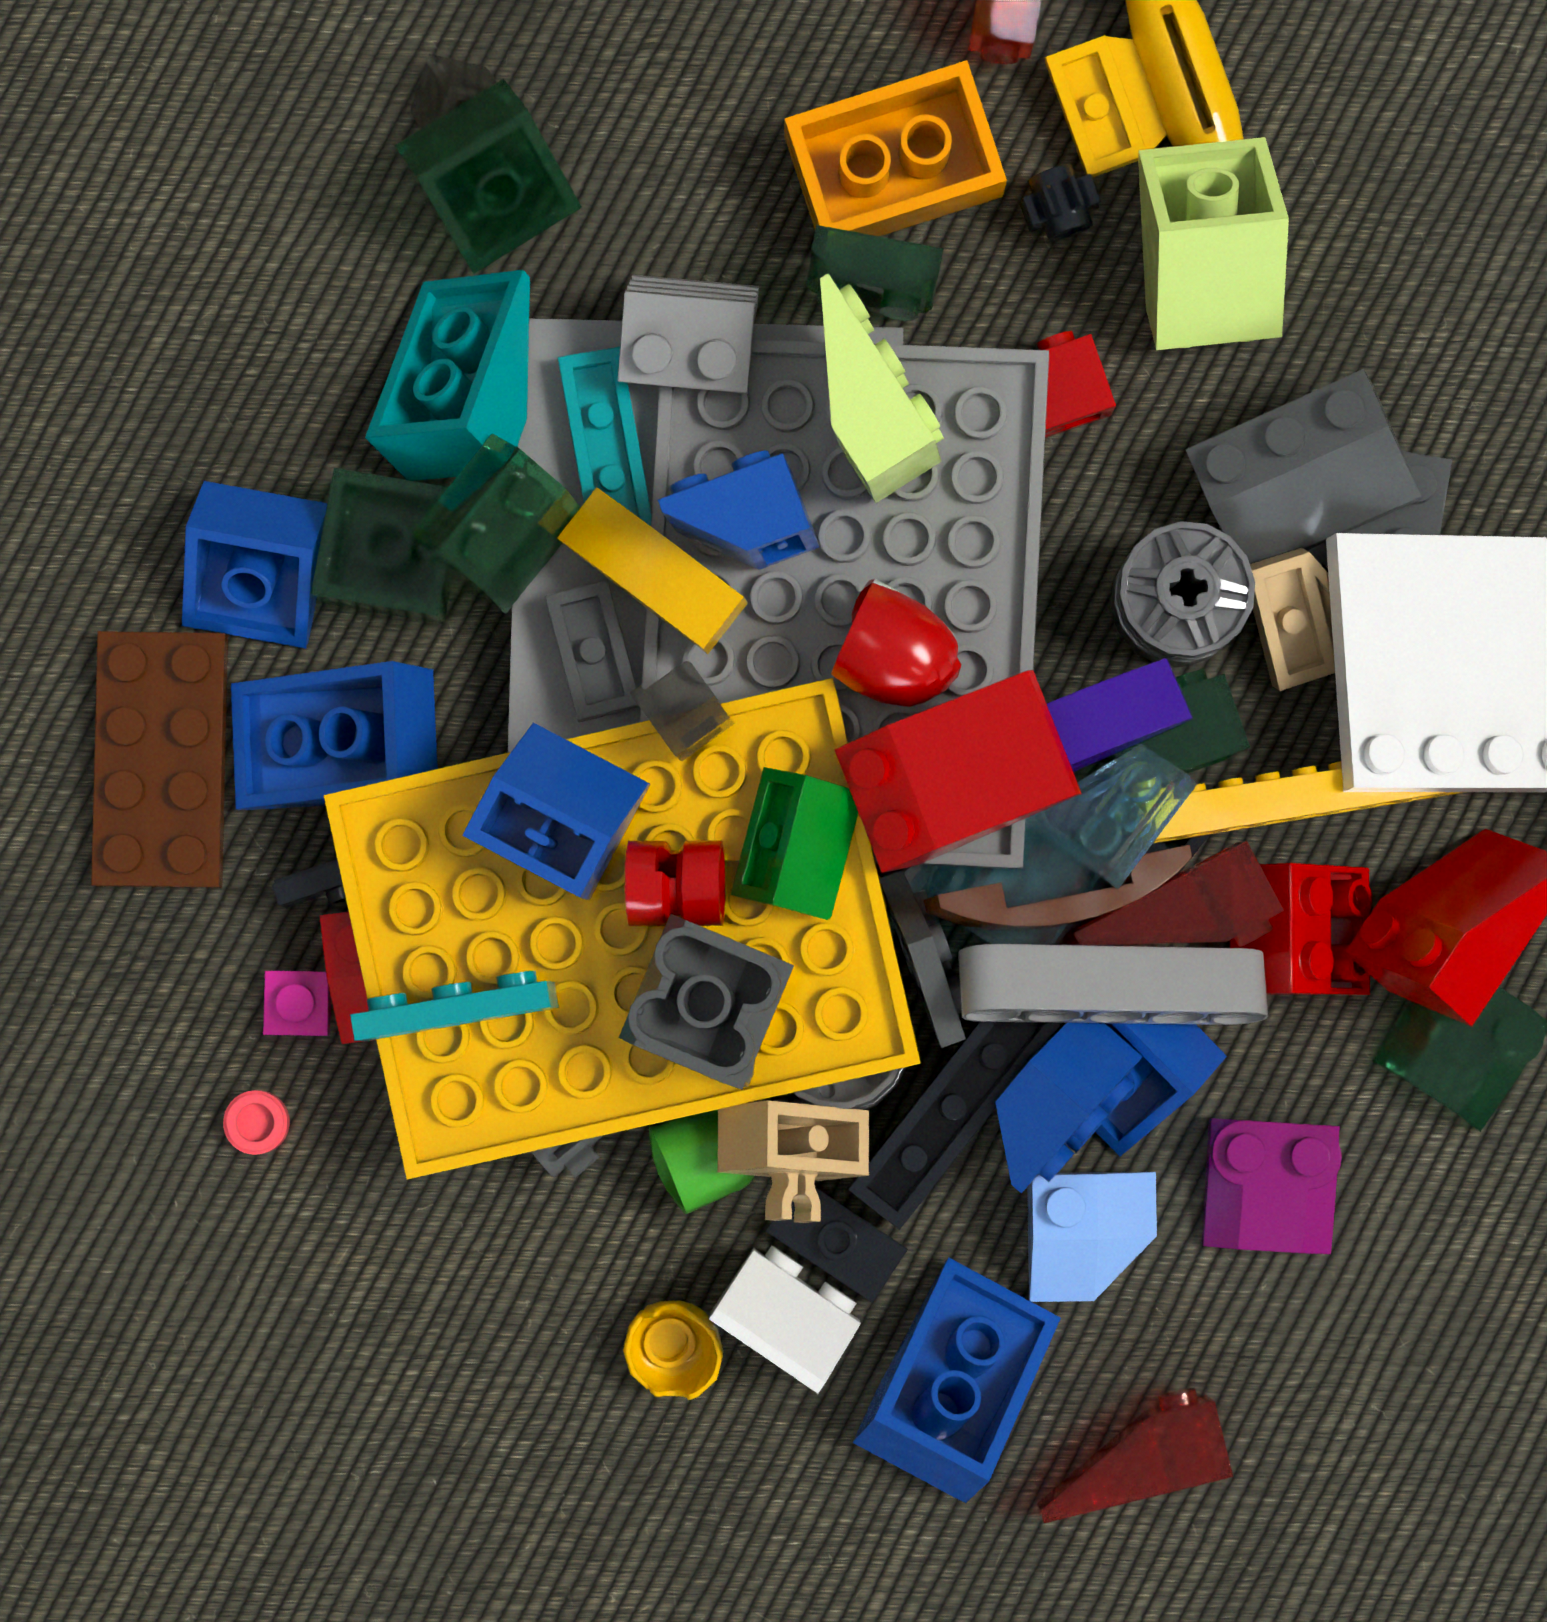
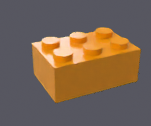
M967 60L784 118V137L823 254L1003 197L1007 179Z

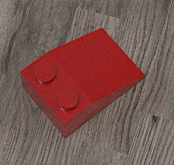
M1034 670L1024 671L896 721L834 749L882 873L920 865L1082 794Z
M1484 829L1381 898L1371 914L1363 922L1360 930L1345 952L1387 991L1472 1027L1547 916V851Z

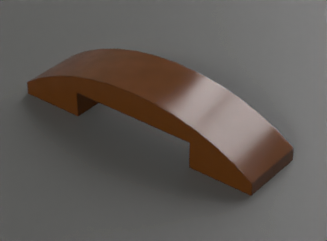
M1190 845L1126 857L1111 862L1115 887L1007 908L1002 882L939 894L925 899L924 905L926 913L974 928L1022 931L1058 927L1108 913L1142 898L1164 884L1192 859Z

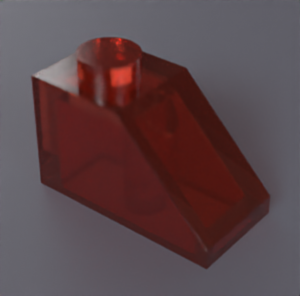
M975 0L968 50L981 52V59L997 64H1015L1018 62V57L1030 59L1041 0Z

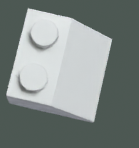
M771 1246L765 1255L753 1248L711 1310L709 1320L816 1393H819L861 1324L860 1319L851 1314L857 1303L827 1282H824L820 1290L817 1291L799 1279L797 1276L803 1269V1266L774 1246Z

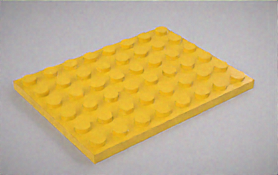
M833 678L566 739L650 783L644 798L589 901L564 890L462 836L490 781L511 752L324 795L367 999L406 993L408 1004L433 1000L431 988L462 982H471L472 993L498 989L496 979L498 976L536 970L537 982H555L559 1008L376 1039L406 1179L921 1064L874 853L859 813L830 919L825 920L730 895L763 767L803 774L849 788L834 750L847 744L848 739ZM722 840L726 871L723 926L701 927L794 965L755 1058L754 1075L749 1087H743L741 1090L619 1038L630 1007L635 1000L655 952L656 944L660 940L665 926L628 925L625 902V861L628 841H666L673 851H678L684 841Z

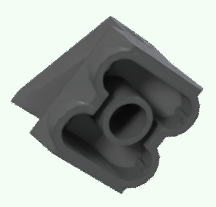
M670 914L661 938L656 944L655 952L635 1000L630 1007L619 1038L667 1060L742 1090L743 1087H749L754 1075L755 1058L794 965Z

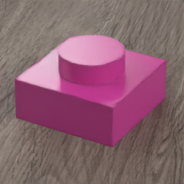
M265 971L263 1035L330 1036L331 995L326 972Z

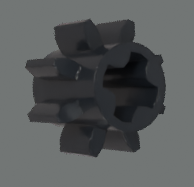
M1064 164L1038 173L1027 181L1031 194L1021 198L1022 203L1020 207L1029 232L1044 227L1048 240L1054 242L1077 235L1093 226L1089 211L1098 209V203L1101 202L1092 174L1077 178L1072 164Z

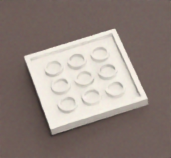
M1335 533L1326 539L1343 792H1547V537Z

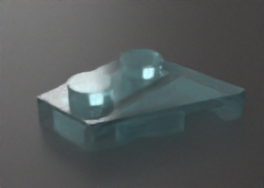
M1140 744L1080 780L1078 785L1082 794L1027 817L1025 825L1104 881L1119 889L1197 786V783L1187 773Z

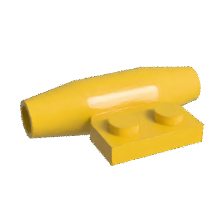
M1125 0L1132 39L1104 35L1045 57L1046 67L1085 175L1092 174V177H1096L1137 162L1138 150L1155 149L1166 136L1173 147L1244 139L1237 103L1205 14L1197 0Z

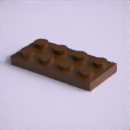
M98 631L92 886L223 887L227 634Z

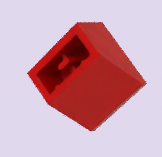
M1300 863L1229 866L1230 948L1256 949L1263 952L1267 995H1370V974L1345 952L1360 930L1363 922L1370 915L1372 893L1369 887V868Z

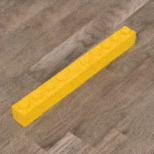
M1340 761L1329 764V771L1317 772L1316 766L1292 770V777L1280 778L1279 772H1270L1255 776L1256 782L1243 784L1242 778H1233L1218 782L1219 788L1206 790L1205 783L1183 787L1181 788L1182 794L1169 796L1168 789L1145 793V800L1131 807L1139 846L1466 792H1343L1342 765Z

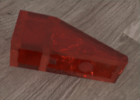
M1242 841L1236 842L1174 875L1160 887L1142 898L1119 909L1102 914L1066 933L1071 945L1227 942L1234 938L1238 947H1241L1272 931L1273 927L1269 919L1283 912L1284 909L1248 842Z
M1195 1388L1182 1389L1158 1396L1160 1407L1145 1410L1037 1503L1039 1516L1043 1523L1233 1477L1215 1401L1208 1395L1197 1397Z

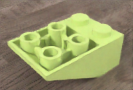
M828 273L820 278L831 426L842 452L874 502L877 503L939 464L941 458L936 443L943 440L944 437L939 430L941 426L923 396L919 393L909 399L903 390L904 387L909 385L903 374L905 369L886 339L884 338L876 344L870 339L868 334L874 331L868 319L870 315L852 286L847 284L839 290Z

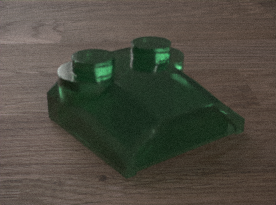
M816 225L806 287L817 294L816 300L822 304L820 278L829 273L839 290L847 284L852 286L870 315L912 321L917 319L918 313L928 312L933 307L944 249Z
M1498 987L1472 1027L1410 1001L1372 1062L1407 1081L1454 1112L1472 1128L1481 1132L1526 1064L1540 1052L1545 1035L1547 1034V1020L1501 987Z

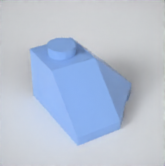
M1156 1172L1057 1173L1049 1183L1040 1175L1034 1179L1027 1187L1029 1301L1067 1302L1095 1301L1157 1237Z

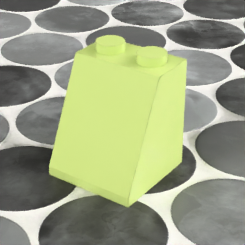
M1266 138L1138 150L1146 311L1156 350L1190 348L1193 346L1231 342H1250L1282 337L1289 217Z

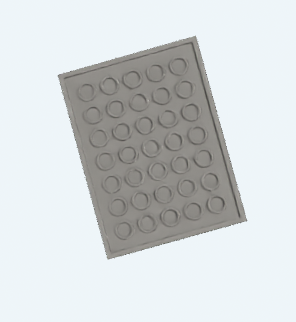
M752 339L747 393L659 386L651 527L740 593L748 604L709 654H706L646 608L640 722L833 678L848 743L896 721L1024 671L1034 670L1049 350L889 344L905 369L903 374L909 385L904 387L903 390L909 399L919 393L923 396L941 426L939 430L944 439L936 443L941 458L939 464L877 503L874 502L842 452L831 426L825 342ZM764 450L769 451L771 457L783 453L796 480L820 548L758 570L677 533L662 513L658 499L672 495L669 487L684 478L697 474H707L708 480H712L733 472L731 464L746 455ZM877 579L925 605L946 624L957 640V658L962 664L959 675L946 691L926 703L912 707L880 703L853 691L831 675L838 654L852 625L851 614L855 601L869 580ZM1026 818L920 865L1023 870Z

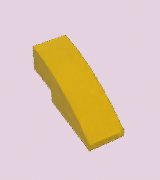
M597 487L557 537L564 545L706 654H709L748 604L740 593Z

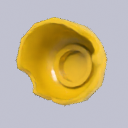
M681 1300L656 1302L647 1305L644 1310L639 1311L628 1326L623 1348L630 1375L643 1387L650 1390L651 1394L655 1397L676 1396L685 1397L688 1400L699 1397L717 1380L723 1358L722 1343L716 1324L709 1320V1315L706 1311L694 1304Z

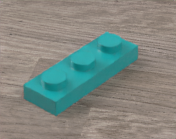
M620 347L558 357V366L583 504L597 487L651 526L652 514L629 387L626 382H618Z
M536 970L498 976L496 977L498 989L472 993L471 982L431 988L433 1000L408 1004L406 993L367 999L368 1012L350 1014L354 1041H370L559 1008L555 982H537Z

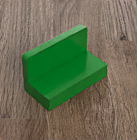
M763 767L730 895L825 920L830 919L858 816V810L850 789L811 776Z

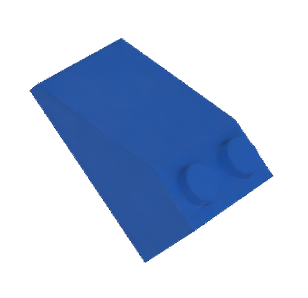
M388 661L231 683L235 802L237 810L326 806L324 795L438 769L433 669Z
M948 1257L880 1382L852 1443L956 1499L967 1503L990 1481L1061 1318Z

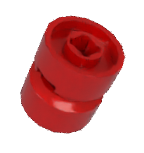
M722 840L684 841L678 851H673L666 841H628L625 861V902L629 926H666L670 914L679 916L699 926H723L726 901V871Z

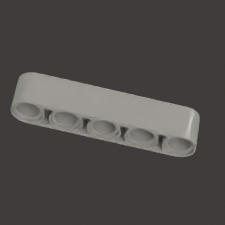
M983 944L966 947L958 952L962 1018L965 1020L979 1022L1237 1025L1259 1022L1268 1017L1264 955L1262 951L1256 949Z

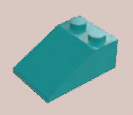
M524 270L423 282L365 436L407 481L509 472L527 421L530 277Z

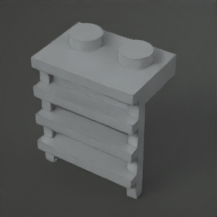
M632 275V280L630 279V283L627 285V290L624 293L618 382L747 393L753 325L758 308L759 286Z

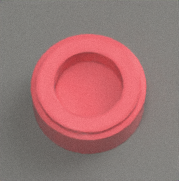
M262 1090L247 1091L235 1097L226 1108L223 1118V1128L228 1141L239 1151L252 1155L268 1153L280 1146L285 1140L290 1126L289 1113L285 1104L276 1095Z

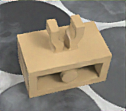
M769 1100L718 1109L717 1172L771 1177L772 1187L766 1198L765 1220L780 1221L792 1219L791 1203L793 1200L795 1205L794 1222H821V1204L815 1189V1181L869 1176V1110L841 1109Z

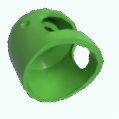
M718 1110L649 1126L651 1152L658 1175L666 1191L685 1214L727 1197L733 1192L740 1191L754 1180L755 1176L717 1172Z

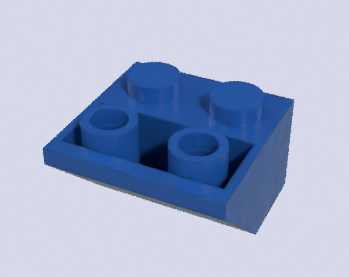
M764 450L746 455L731 464L733 472L712 480H708L707 474H697L684 478L669 487L672 495L658 499L662 513L677 533L758 570L820 548L796 480L783 453L771 457L769 451Z
M533 722L493 776L462 836L564 890L589 901L644 798L650 783Z
M1066 1023L1025 1065L995 1101L1011 1185L1020 1193L1038 1175L1042 1176L1049 1183L1101 1126V1122L1107 1117L1108 1113L1110 1114L1135 1086L1126 1076L1143 1056L1105 1023Z

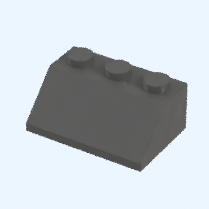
M1364 369L1185 449L1222 532L1231 536L1247 555L1250 564L1299 548L1309 550L1326 542V539L1335 533H1347L1423 499L1374 385Z

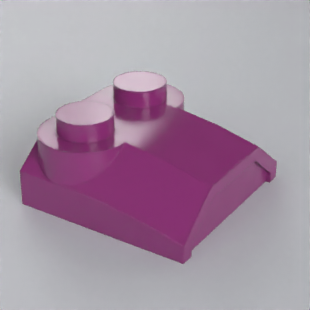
M1209 1118L1202 1246L1288 1253L1331 1254L1337 1173L1342 1160L1339 1146L1340 1126Z

